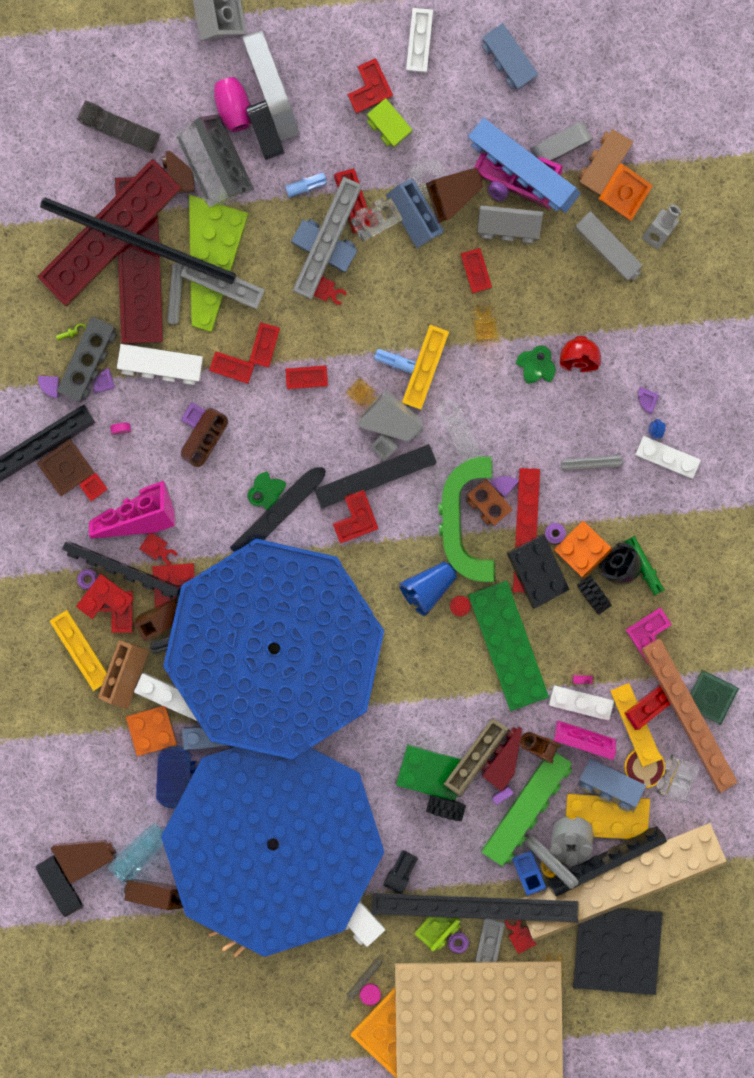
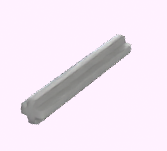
M533 835L526 837L524 841L526 846L569 888L573 889L578 885L576 877Z

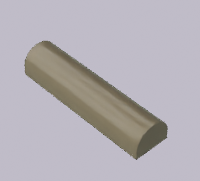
M492 717L444 785L456 795L462 797L510 730Z

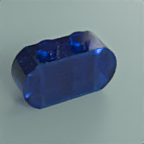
M173 745L166 747L158 755L156 799L167 808L174 809L177 807L191 780L192 773L196 770V761H192V754L189 750H184L183 746Z

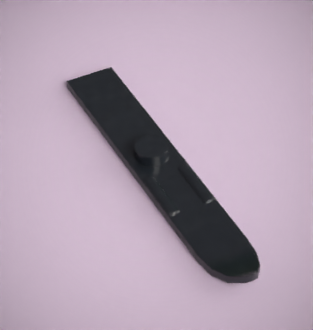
M315 467L303 474L230 546V549L235 552L255 539L264 540L318 487L325 476L326 470L323 467Z

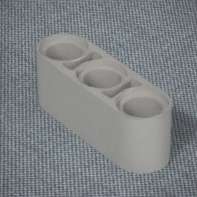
M581 121L536 144L530 150L536 158L554 161L587 144L593 138L584 121Z

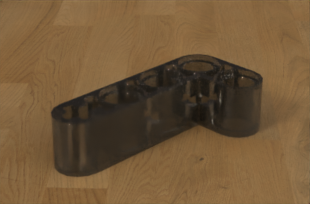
M87 100L84 101L77 117V121L80 124L150 154L154 153L161 134L103 110L102 107Z

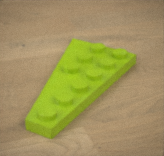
M189 195L190 255L231 271L248 213ZM191 281L192 326L212 332L223 295Z

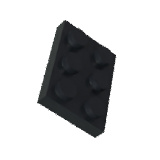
M540 534L507 552L508 558L532 608L535 609L570 590L544 534Z

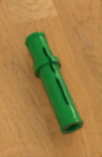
M633 536L624 541V543L631 545L639 554L642 565L640 572L643 575L641 578L647 582L653 596L664 591L665 588H663L656 575V569L653 570L635 538L636 536Z

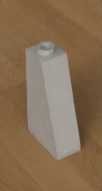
M591 211L575 226L573 231L626 282L629 279L634 281L641 273L639 268L642 264Z

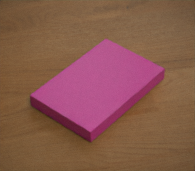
M559 720L556 722L554 741L614 760L616 754V740L614 738Z

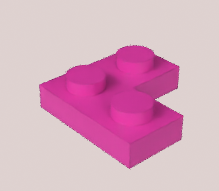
M659 607L625 630L648 664L641 648L656 640L655 635L672 624L661 607Z

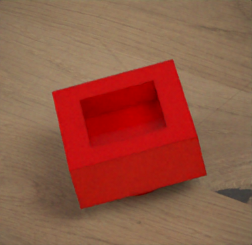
M94 473L79 484L91 502L108 490L97 473Z

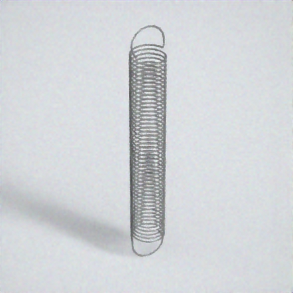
M375 959L373 963L375 964L377 960L379 962L378 966L375 967V969L373 968V970L371 968L367 969L371 973V975L368 976L367 979H365L366 981H364V983H360V988L356 984L354 985V988L358 992L354 993V995L351 996V998L348 996L350 995L348 993L346 996L349 999L353 1000V998L356 997L357 993H359V991L363 988L364 984H366L367 981H369L368 979H370L371 976H373L374 972L377 971L378 967H380L381 964H383L382 962L380 963L378 959Z

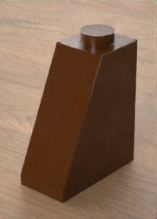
M477 167L426 183L438 223L451 219L483 188L482 177Z
M106 840L59 843L51 847L70 884L113 861L116 858L114 854L117 853L111 842L108 843Z
M140 879L127 880L124 888V901L164 910L183 908L176 885Z

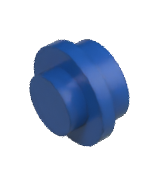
M656 419L649 425L648 433L651 439H661L664 435L666 425L660 419Z

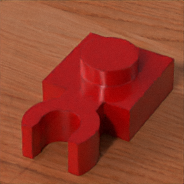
M322 277L314 296L325 302L330 297L335 304L341 305L342 302L338 301L336 296L339 293L346 296L347 293L343 289H333L335 283Z
M149 533L139 548L155 560L162 556L163 561L168 565H171L172 562L167 559V555L169 553L175 556L178 555L173 549L167 550L165 547L168 542L154 533Z
M505 920L506 927L513 931L508 936L518 954L537 945L533 941L527 925L521 928V921L517 920L515 925H510L508 920Z

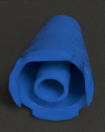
M442 562L402 581L399 584V588L410 605L413 603V605L418 607L415 611L425 617L457 578L455 573L457 571L450 563Z

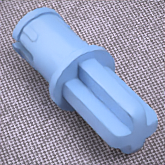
M320 173L306 179L303 177V180L285 185L289 198L324 186L327 184L324 173Z
M380 349L376 351L374 357L376 361L392 366V369L397 368L410 374L413 373L416 361L403 358L398 353L394 355Z

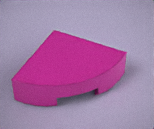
M573 675L572 682L574 684H592L593 676Z

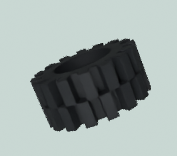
M591 576L577 584L583 596L598 615L612 606L607 596Z
M430 795L426 812L461 822L466 805L455 800Z

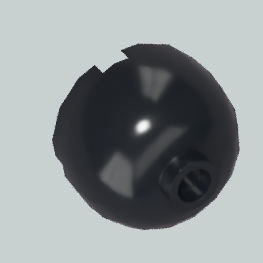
M617 543L616 547L612 548L613 550L599 563V568L601 569V574L609 582L615 585L630 584L640 574L641 558L631 545Z

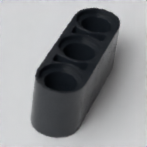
M266 100L247 106L246 109L265 160L285 154Z
M54 855L35 866L64 917L83 908L82 901Z

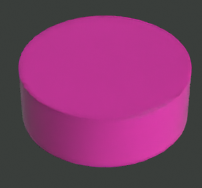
M129 423L113 424L110 426L111 435L130 433L131 425Z
M371 983L363 986L360 991V998L363 1003L374 1005L380 1000L381 992L378 986Z

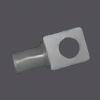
M670 205L667 211L662 209L642 236V239L658 250L678 224L679 220L677 217L681 213L680 208L676 205ZM650 233L657 234L660 241L652 240Z

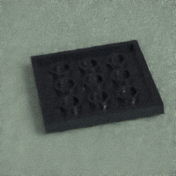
M617 908L578 924L573 988L656 995L663 912Z

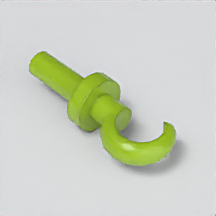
M82 323L77 324L74 330L69 328L67 329L68 332L56 335V339L58 341L69 336L74 338L73 335L78 334L77 328L83 326L86 329V326Z

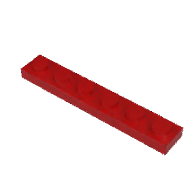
M519 468L515 548L537 536L540 469ZM514 571L513 592L525 593Z

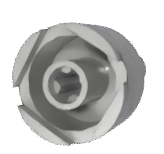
M569 817L559 819L554 824L552 831L551 854L570 867L586 861L590 857L593 847L594 835L591 824L580 817H576V819H569Z

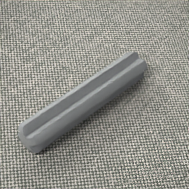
M173 263L167 317L169 324L179 323L183 277L180 274L184 268V265L179 263Z
M620 455L561 460L563 471L621 467L623 464L622 456Z

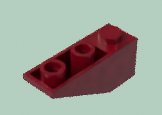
M520 726L517 728L513 727L506 735L508 738L507 742L504 745L500 743L494 752L496 755L492 761L488 760L481 769L483 771L482 777L501 791H503L515 774L522 733Z

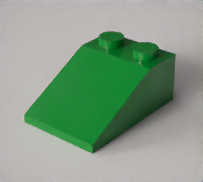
M407 744L396 786L456 801L457 795L448 789L444 783L462 759Z

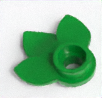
M539 345L534 347L532 351H524L516 360V365L524 367L523 376L527 384L536 382L540 377L547 382H551L555 376L556 369L551 361V351L546 346ZM543 353L545 358L538 359L537 354Z
M267 471L262 472L256 476L254 486L247 493L248 501L254 506L262 505L268 510L279 499V495L286 487V482L281 479H270ZM260 492L261 497L255 498L254 494Z

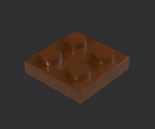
M71 439L37 462L61 497L95 473Z

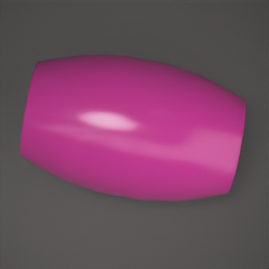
M229 77L214 84L215 105L223 124L230 132H239L249 128L252 123L246 107L250 106V102L241 83L236 77Z

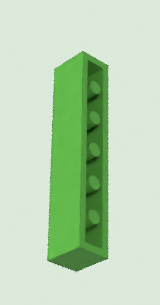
M557 752L553 758V764L544 760L541 761L481 850L483 854L502 867L505 863H510L515 855L513 853L515 847H520L526 839L524 834L528 828L530 830L533 829L538 821L536 816L540 811L543 813L550 803L547 800L551 794L556 795L561 787L559 782L563 777L567 778L573 769L570 767L572 762Z

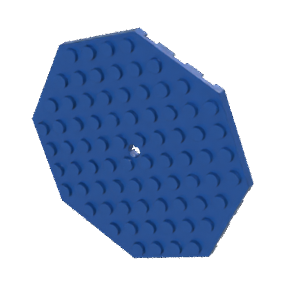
M255 539L181 586L163 668L210 742L292 760L367 712L384 629L341 565L338 557ZM272 643H276L280 647V651L276 655H272L268 651V646Z
M237 747L202 757L161 835L186 917L264 957L345 931L385 853L360 773L313 748L306 750L292 760ZM275 838L278 840L279 847L276 850H270L267 847L269 839Z

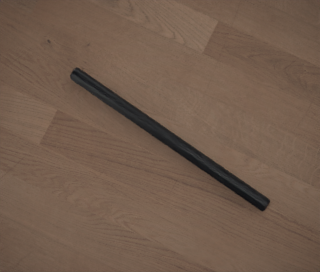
M46 197L40 203V208L229 284H233L236 274Z

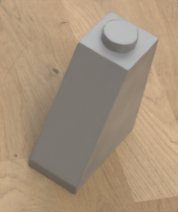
M387 389L358 418L357 424L360 428L408 442L413 437L417 438L423 430V420Z

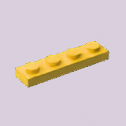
M429 325L402 401L403 404L422 409L449 331Z
M66 610L49 622L94 691L103 685L107 671L69 611Z
M630 683L610 690L641 766L645 767L662 760L647 724L639 730H634L624 714L637 703Z

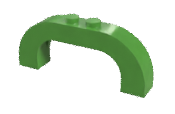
M493 456L473 457L457 466L445 482L442 503H439V515L443 517V523L439 524V535L443 536L444 550L450 564L461 575L480 582L495 581V559L475 558L464 549L461 535V491L464 485L472 479L493 477Z

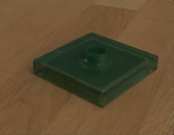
M701 669L690 694L701 715L721 725L739 688Z

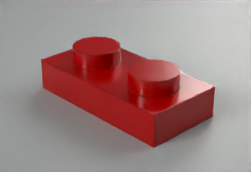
M481 248L461 253L460 256L472 294L492 288Z
M260 322L249 360L250 363L267 368L270 367L280 332L279 327Z
M215 351L209 371L249 384L255 364Z
M327 365L285 369L287 390L328 386Z

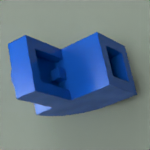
M532 851L512 858L527 897L546 889Z

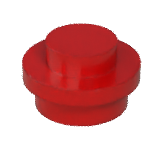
M456 596L451 600L450 610L454 615L464 616L470 611V601L466 597Z

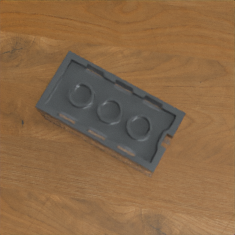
M219 114L199 117L174 131L177 144L182 148L185 161L191 167L194 180L199 185L203 193V200L208 204L209 208L229 204L254 190Z

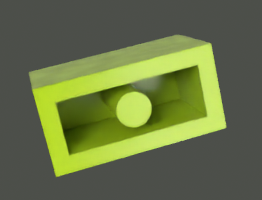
M386 98L367 114L369 119L366 121L373 131L377 129L382 134L380 139L387 147L391 145L395 148L413 133L412 128Z

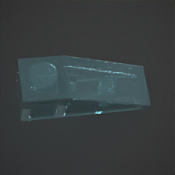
M153 822L116 857L108 869L122 882L127 883V880H132L163 844L161 835L164 831Z

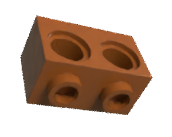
M486 478L467 494L469 499L466 501L474 510L478 508L483 513L480 517L487 525L492 524L495 526L513 510ZM478 490H484L487 493V499L484 502H479L476 499L475 494ZM493 505L498 506L501 510L500 515L496 518L489 514V509Z

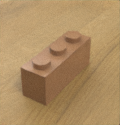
M614 129L610 133L605 132L600 140V143L603 144L600 150L597 151L595 149L589 158V161L592 163L588 169L584 167L578 176L581 179L579 185L598 197L602 194L633 144V141Z
M119 640L98 698L109 704L128 709L149 650L136 644Z

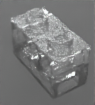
M381 198L372 203L373 208L367 210L365 207L355 213L357 217L353 218L351 222L362 242L403 220L392 198L386 201ZM381 210L387 213V218L382 215ZM365 219L369 220L370 227L365 224Z

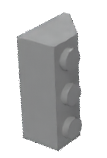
M193 0L200 41L220 40L247 34L241 0Z
M480 206L477 235H481V239L493 240V236L502 237V241L514 242V238L522 239V243L534 244L535 240L539 241L543 212Z

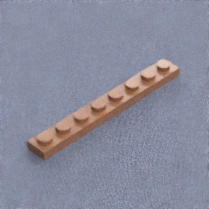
M656 639L641 648L643 655L718 793H722L738 783L661 639Z

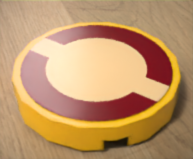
M634 749L624 762V771L626 776L646 785V788H650L662 780L666 765L661 756L662 760L642 767Z

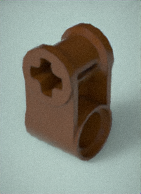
M526 732L520 738V746L524 750L551 764L554 763L553 758L557 749L562 746L547 737L544 738L532 732Z

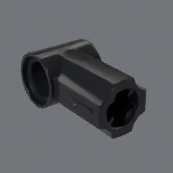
M402 850L393 869L389 871L383 886L402 894L408 884L409 875L418 857Z

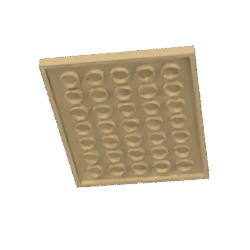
M561 960L395 963L397 1078H563Z

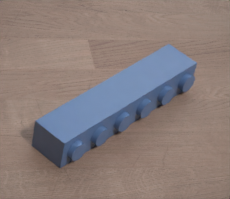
M484 117L468 136L473 142L471 146L479 153L483 150L488 154L486 156L487 159L495 165L499 162L503 166L501 169L509 176H512V174L518 177L517 181L522 186L527 188L529 185L533 188L532 193L541 200L546 198L549 201L548 205L556 212L560 209L566 213L581 195L575 186Z

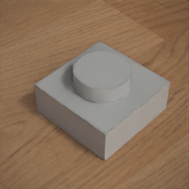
M384 434L370 446L383 461L388 459L399 448L389 436Z

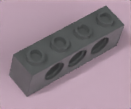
M91 316L56 392L80 403L88 398L91 391L88 388L91 380L95 382L100 371L97 370L100 362L104 363L108 355L106 348L109 343L113 344L117 333L114 332L116 329L114 326ZM100 336L102 338L101 346L93 347L92 339ZM86 355H92L94 359L93 364L90 366L83 364V358ZM77 374H83L85 377L84 383L81 385H76L74 382V377Z

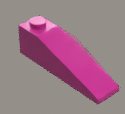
M481 153L474 168L477 167L482 178L490 182L498 181L505 185L508 191L532 203L550 209L549 201L546 198L539 199L532 193L533 188L529 185L527 188L522 186L517 181L518 177L512 174V176H509L501 169L503 166L499 162L495 165L486 158L488 154ZM537 157L561 176L562 165Z
M161 481L139 490L140 495L131 501L129 498H126L122 501L124 504L116 510L110 508L90 520L89 537L93 539L155 533L175 526L174 508L165 482Z

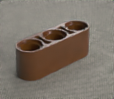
M214 408L207 409L181 450L182 459L194 467L202 466L228 425L227 416Z

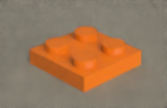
M619 164L600 195L599 200L627 220L632 221L653 185L625 165Z
M582 521L554 550L584 579L613 549L592 528Z
M159 706L126 716L137 756L177 745L167 707Z

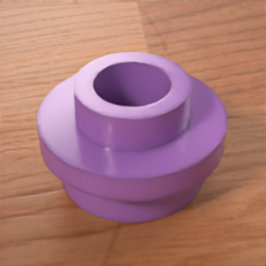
M552 523L545 530V537L551 543H560L566 536L565 528L559 523ZM554 529H557L559 531L558 537L552 536V531Z
M91 569L82 570L77 578L79 586L89 590L98 578V575ZM85 576H91L92 581L86 583L84 581Z
M456 932L449 937L448 946L454 953H462L468 948L469 941L465 934ZM456 939L462 940L461 946L454 944Z

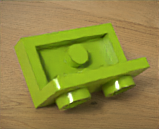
M428 917L414 934L432 952L435 949L440 950L447 942L445 938L450 933L453 935L460 928V918Z

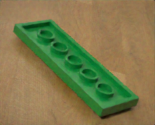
M508 581L468 594L510 711L549 698Z

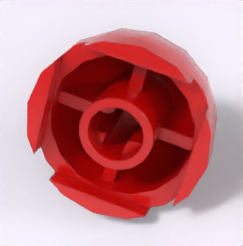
M585 336L575 337V339L564 344L561 349L560 367L562 369L572 372L571 367L582 368L580 372H592L598 370L599 366L601 367L599 347Z

